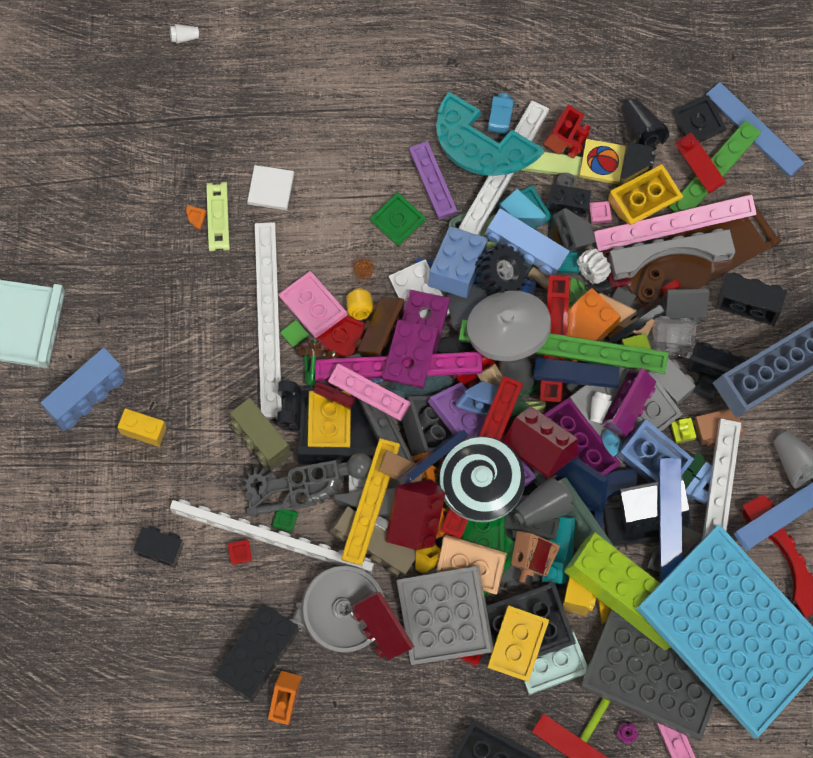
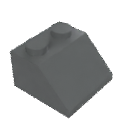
M709 289L667 290L661 298L664 305L662 322H668L669 325H678L683 321H689L691 325L701 324V321H704L707 317Z

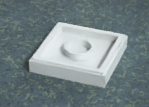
M255 165L247 201L248 205L288 210L294 171Z

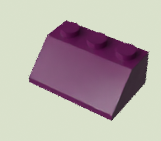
M645 369L629 370L604 420L600 423V425L620 437H626L634 431L636 426L634 422L637 417L643 414L646 408L644 406L645 402L653 396L656 390L654 388L656 384L655 379Z

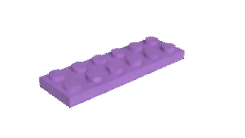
M462 382L430 397L428 403L452 434L465 430L468 434L466 439L479 437L486 416L456 407L457 401L467 390ZM521 460L525 472V487L533 483L537 477L526 463Z

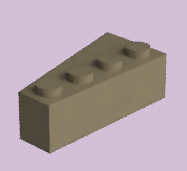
M350 507L341 510L327 532L346 543L356 511ZM375 525L366 556L370 557L369 559L374 563L387 567V571L394 576L405 575L416 558V551L387 543L385 541L387 532Z

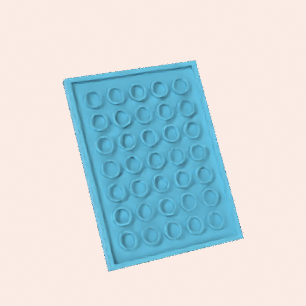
M720 524L716 525L636 608L754 739L764 732L813 677V626Z

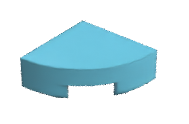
M609 429L602 433L603 444L614 457L619 452L622 441Z

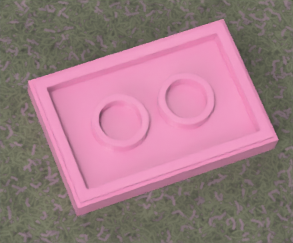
M311 271L278 294L282 302L315 339L348 315L347 311Z

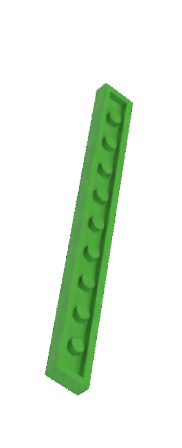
M462 320L459 341L471 343L467 331L468 320ZM550 334L545 344L535 352V354L633 370L643 368L647 372L664 375L666 374L669 357L668 352Z

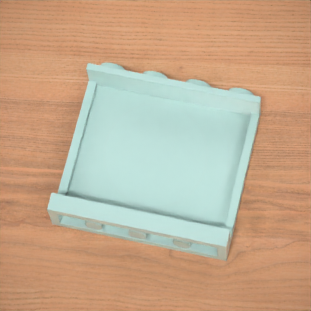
M0 280V361L49 368L65 294L62 285L54 284L53 288Z

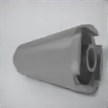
M782 430L778 432L774 437L773 444L790 484L795 489L808 486L812 483L811 479L813 478V449L791 431Z

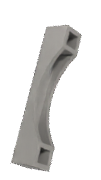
M716 229L707 234L698 232L691 237L677 236L672 238V240L664 241L659 239L646 245L644 243H637L629 248L616 247L610 251L608 257L613 280L634 277L646 264L667 255H694L712 263L730 260L735 254L730 230Z

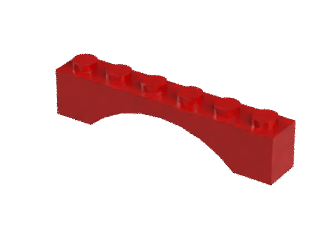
M549 275L547 309L551 319L550 334L567 336L571 277ZM544 355V359L565 361V358ZM541 380L540 401L562 402L564 383Z
M764 494L742 505L740 512L746 523L749 524L775 506L770 498L767 499ZM785 526L769 536L768 539L779 548L788 563L793 580L791 603L807 619L813 616V573L808 572L805 566L807 565L806 560L802 554H798L795 549L796 543L791 535L788 536Z

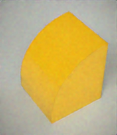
M434 545V547L417 550L415 570L420 573H427L437 567L441 548Z

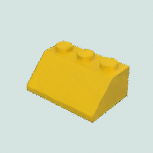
M663 164L611 190L608 201L617 216L631 226L681 200L683 195Z

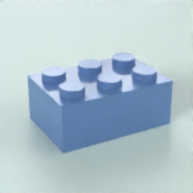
M449 226L430 269L428 287L467 298L477 276L475 269H478V267L475 266V263L479 261V255L487 250L488 238Z
M646 419L638 421L634 431L625 438L619 452L616 454L617 457L632 469H635L649 483L659 482V458H681V476L694 460V458Z

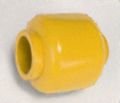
M357 288L346 296L347 312L351 317L363 320L372 313L373 300L370 292Z

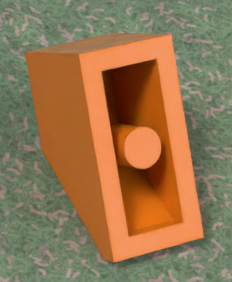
M281 671L275 684L268 720L289 725L298 697L302 676Z

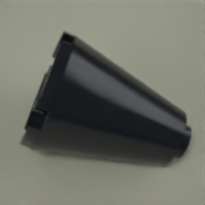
M632 98L627 99L623 103L621 111L630 142L653 147V151L657 149L655 146L660 142L662 145L666 142L670 133L667 126L638 99Z

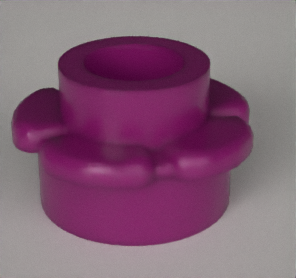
M622 723L617 731L618 739L624 744H631L632 741H636L638 738L637 727L632 723Z

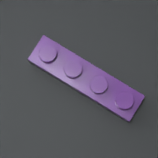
M428 141L410 147V155L438 220L457 214L456 206Z

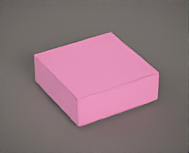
M609 201L589 203L591 224L611 223Z

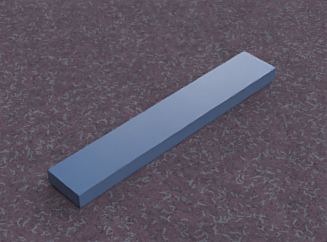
M721 82L705 95H709L714 106L737 128L746 120L761 131V135L753 144L789 178L804 166L805 163Z
M813 482L736 531L734 535L746 551L750 550L813 508Z

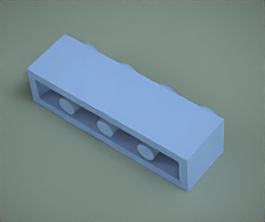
M499 209L485 232V235L491 242L501 245L507 244L508 247L513 246L514 252L518 250L521 253L519 256L524 257V262L540 268V271L545 275L555 276L570 252L502 209Z

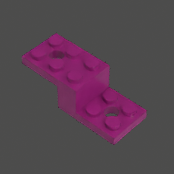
M410 289L403 318L397 321L383 374L384 381L424 389L432 356L437 354L451 301L449 297ZM427 309L431 312V315L428 318L420 317V312ZM411 359L414 361V365L412 368L406 369L403 367V362Z

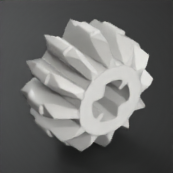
M596 248L586 250L577 260L581 275H584L586 281L589 280L592 284L603 282L611 273L610 263L607 262V258L603 256V253L599 252Z

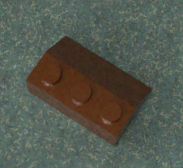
M381 297L380 302L375 303L372 309V314H374L372 320L366 322L364 332L366 333L363 339L359 338L355 348L358 350L357 354L360 353L361 357H381L386 355L395 333L397 321L401 320L404 315V299Z

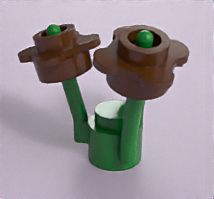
M316 339L309 340V343H300V347L295 349L298 351V357H304L305 384L315 386L317 383L315 379L316 356L324 355L322 359H338L339 357L335 351H327V354L322 353L323 350L327 349V346L322 345L321 341ZM310 356H311V368H309V357H310Z

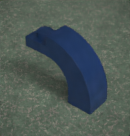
M635 469L618 470L605 476L608 478L605 503L610 498L620 495V489L637 486V473ZM586 504V507L603 530V511L599 513Z

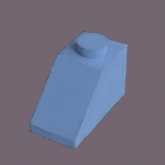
M482 381L466 390L457 401L456 407L487 417L499 386Z

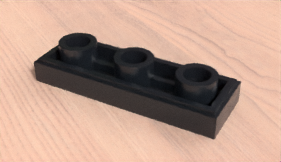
M659 297L620 322L608 334L612 343L622 342V339L628 338L629 334L634 330H641L646 325V322L651 319H658L664 311L662 300Z

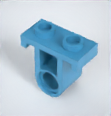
M498 93V96H493L488 132L508 134L515 100L511 99L510 94Z

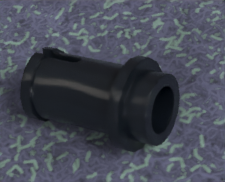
M604 280L603 283L585 285L587 291L593 288L598 294L603 293L608 296V294L612 293L610 281L606 282Z

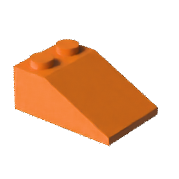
M591 288L569 309L567 336L601 341L619 325L621 315Z

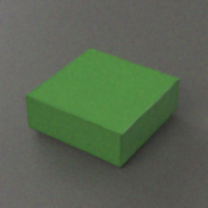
M297 320L280 332L281 336L293 349L309 337V334Z

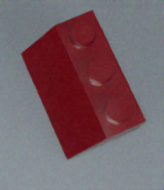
M532 406L515 418L502 441L510 446L522 461L546 478L552 476L577 456L578 438Z
M432 479L396 486L385 541L413 550L434 547L446 492Z
M371 591L350 605L352 617L357 623L360 621L364 628L362 629L364 636L368 641L372 640L375 645L373 650L380 659L391 660L415 647L381 592Z

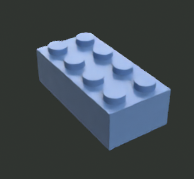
M102 348L41 402L46 414L63 432L66 429H71L77 423L78 418L82 415H87L92 410L94 404L98 401H103L111 389L117 388L123 383L125 375L121 365L105 348Z

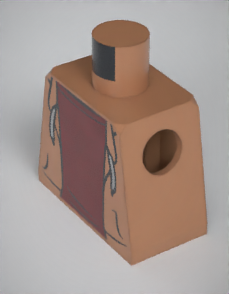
M517 531L511 563L512 566L522 570L519 582L531 585L534 575L546 576L560 545L532 533Z

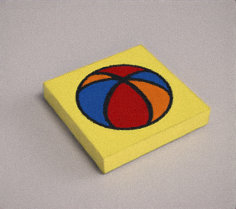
M586 139L579 178L619 185L626 146Z

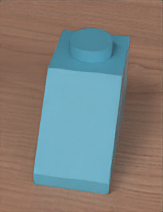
M518 189L500 204V209L526 225L542 226L545 223L546 215Z

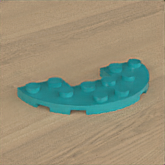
M448 92L439 107L436 128L441 147L456 165L469 172L487 176L506 175L528 167L544 154L542 147L514 130H511L499 144L471 127L481 115L480 110L451 92Z

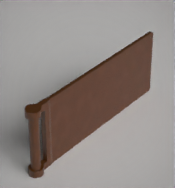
M746 192L741 196L750 195V192ZM755 205L756 215H753V217L770 241L766 243L763 241L748 217L676 233L664 239V241L672 240V238L677 236L691 237L698 232L707 234L716 229L730 230L735 254L730 260L714 263L704 258L687 254L663 256L649 262L634 277H630L631 283L627 287L632 294L636 295L637 303L643 308L646 305L638 300L637 294L644 273L649 266L658 265L663 268L665 279L661 288L678 279L681 284V288L678 290L699 289L755 256L777 246L782 240L779 236L775 235ZM656 272L651 274L653 277L659 276ZM647 290L645 291V294L651 295L652 292ZM660 291L658 297L661 299L662 296H663V294H662V292Z

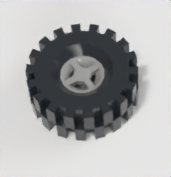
M507 244L497 245L479 255V261L475 263V266L478 267V269H475V274L479 275L476 280L477 282L481 281L482 285L480 288L482 290L486 289L488 296L495 293H504L505 291H522L524 289L523 286L527 283L524 279L528 278V273H525V270L528 267L523 264L525 261L524 257H519L521 253L518 250L514 252L513 246L508 247Z

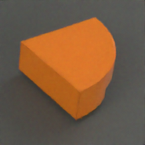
M187 205L188 221L194 228L201 231L207 210Z

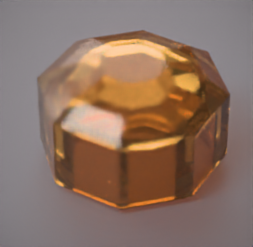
M361 258L355 262L354 274L358 279L366 280L372 276L374 266L370 260Z

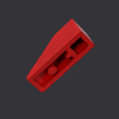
M692 132L674 143L682 159L709 194L726 183Z

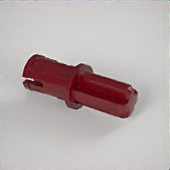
M317 382L314 387V393L329 399L330 403H338L349 410L354 404L356 397L339 391L338 387L335 389L322 382Z

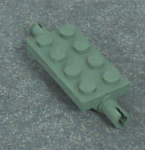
M538 471L534 473L537 477L534 483L538 487L547 478ZM561 479L573 497L574 501L570 502L571 506L576 507L574 512L563 515L575 517L574 547L576 550L579 549L585 538L595 532L614 547L568 479Z

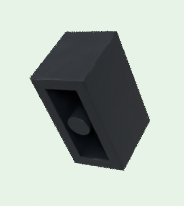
M142 527L133 550L135 555L176 568L184 546L183 541L180 539L181 537L174 533H168V535L160 533L161 530L156 527Z

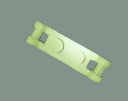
M227 182L215 185L207 183L209 251H216V249L230 250ZM221 192V195L213 196L214 193ZM215 236H223V240L215 241Z

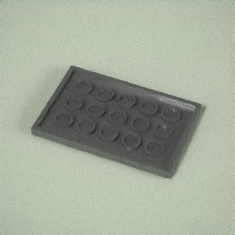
M611 609L580 688L692 739L701 741L717 697L672 648L663 650Z

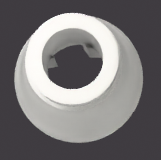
M179 24L170 26L171 42L178 44L199 39L198 27Z
M595 391V395L592 396L590 421L602 423L612 403V395Z

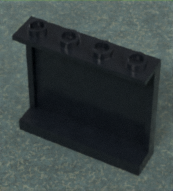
M315 386L301 387L298 464H318L334 460L345 463L356 453L367 454L373 461L378 443L359 406L358 398H355L351 408L350 447H308L309 391H314Z

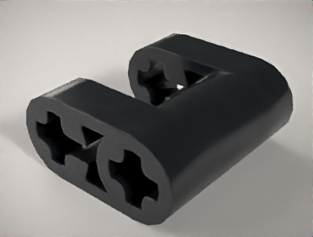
M294 381L278 382V395L283 399L282 411L277 412V425L283 431H299L301 388Z

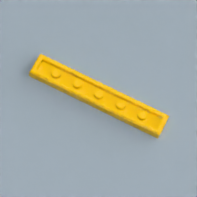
M379 439L344 548L342 561L363 566L391 478L379 472L378 469L387 450L398 455L401 446L399 443Z

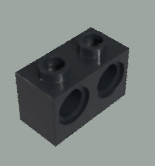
M552 184L547 209L549 212H552L555 209L561 211L567 208L579 217L587 218L592 190Z

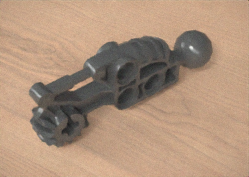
M356 453L349 458L348 462L341 463V461L334 460L296 467L289 471L288 477L277 479L274 472L268 473L267 468L263 467L260 470L259 467H254V472L251 470L247 471L249 478H242L247 483L241 488L248 490L245 493V498L250 501L247 514L251 517H256L260 514L271 513L276 510H295L315 506L317 503L322 504L324 500L332 499V495L339 492L338 486L344 480L345 475H351L358 480L367 478L372 459L367 454ZM319 468L324 472L321 479L316 477V471ZM298 472L303 474L301 483L296 481V474ZM262 482V486L257 488L256 484ZM290 490L283 503L260 506L274 493ZM301 493H305L307 496L304 504L299 500Z

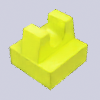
M691 418L681 419L670 424L675 444L696 440Z

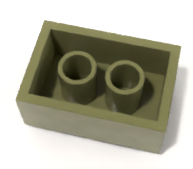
M251 398L230 412L232 430L238 437L242 435L245 441L244 444L251 453L255 451L258 457L257 460L262 467H268L272 471L290 457L289 445Z

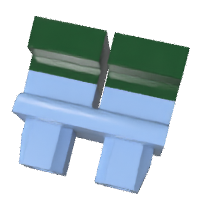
M697 452L693 457L694 460L681 477L684 480L687 499L690 501L696 499L706 504L709 491L703 487L706 483L710 485L712 465L706 462L704 457Z

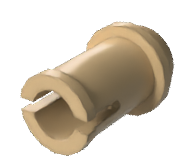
M533 267L528 274V278L548 291L549 276L542 273L540 268Z

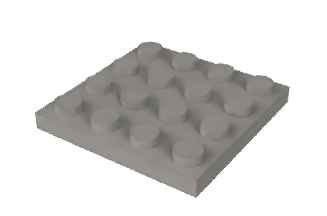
M620 367L618 389L584 385L568 397L601 438L602 433L607 428L600 425V423L590 421L592 396L595 395V391L612 395L611 401H613L629 370L633 369ZM648 372L656 381L654 386L656 390L653 396L645 402V411L640 417H637L634 424L646 419L659 431H662L683 414L652 372ZM613 433V434H614L615 436H617L622 442H623V441L625 440V438H626V437H620V436L616 435L615 433Z
M479 566L397 580L405 632L415 646L409 650L411 665L493 652Z

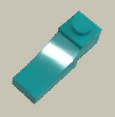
M568 516L557 517L560 519L556 540L550 539V542L560 545L548 574L542 578L543 582L563 584L569 580V575L564 570L573 558L575 517Z

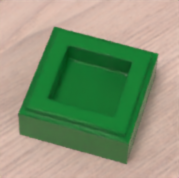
M284 509L277 510L272 528L293 534L299 513Z

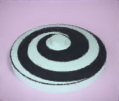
M472 437L456 444L445 456L439 472V486L446 492L444 499L446 504L457 515L475 522L494 521L507 515L518 504L525 485V472L519 456L506 443L491 437Z

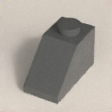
M567 208L553 215L564 248L570 252L587 248L596 242L590 224Z

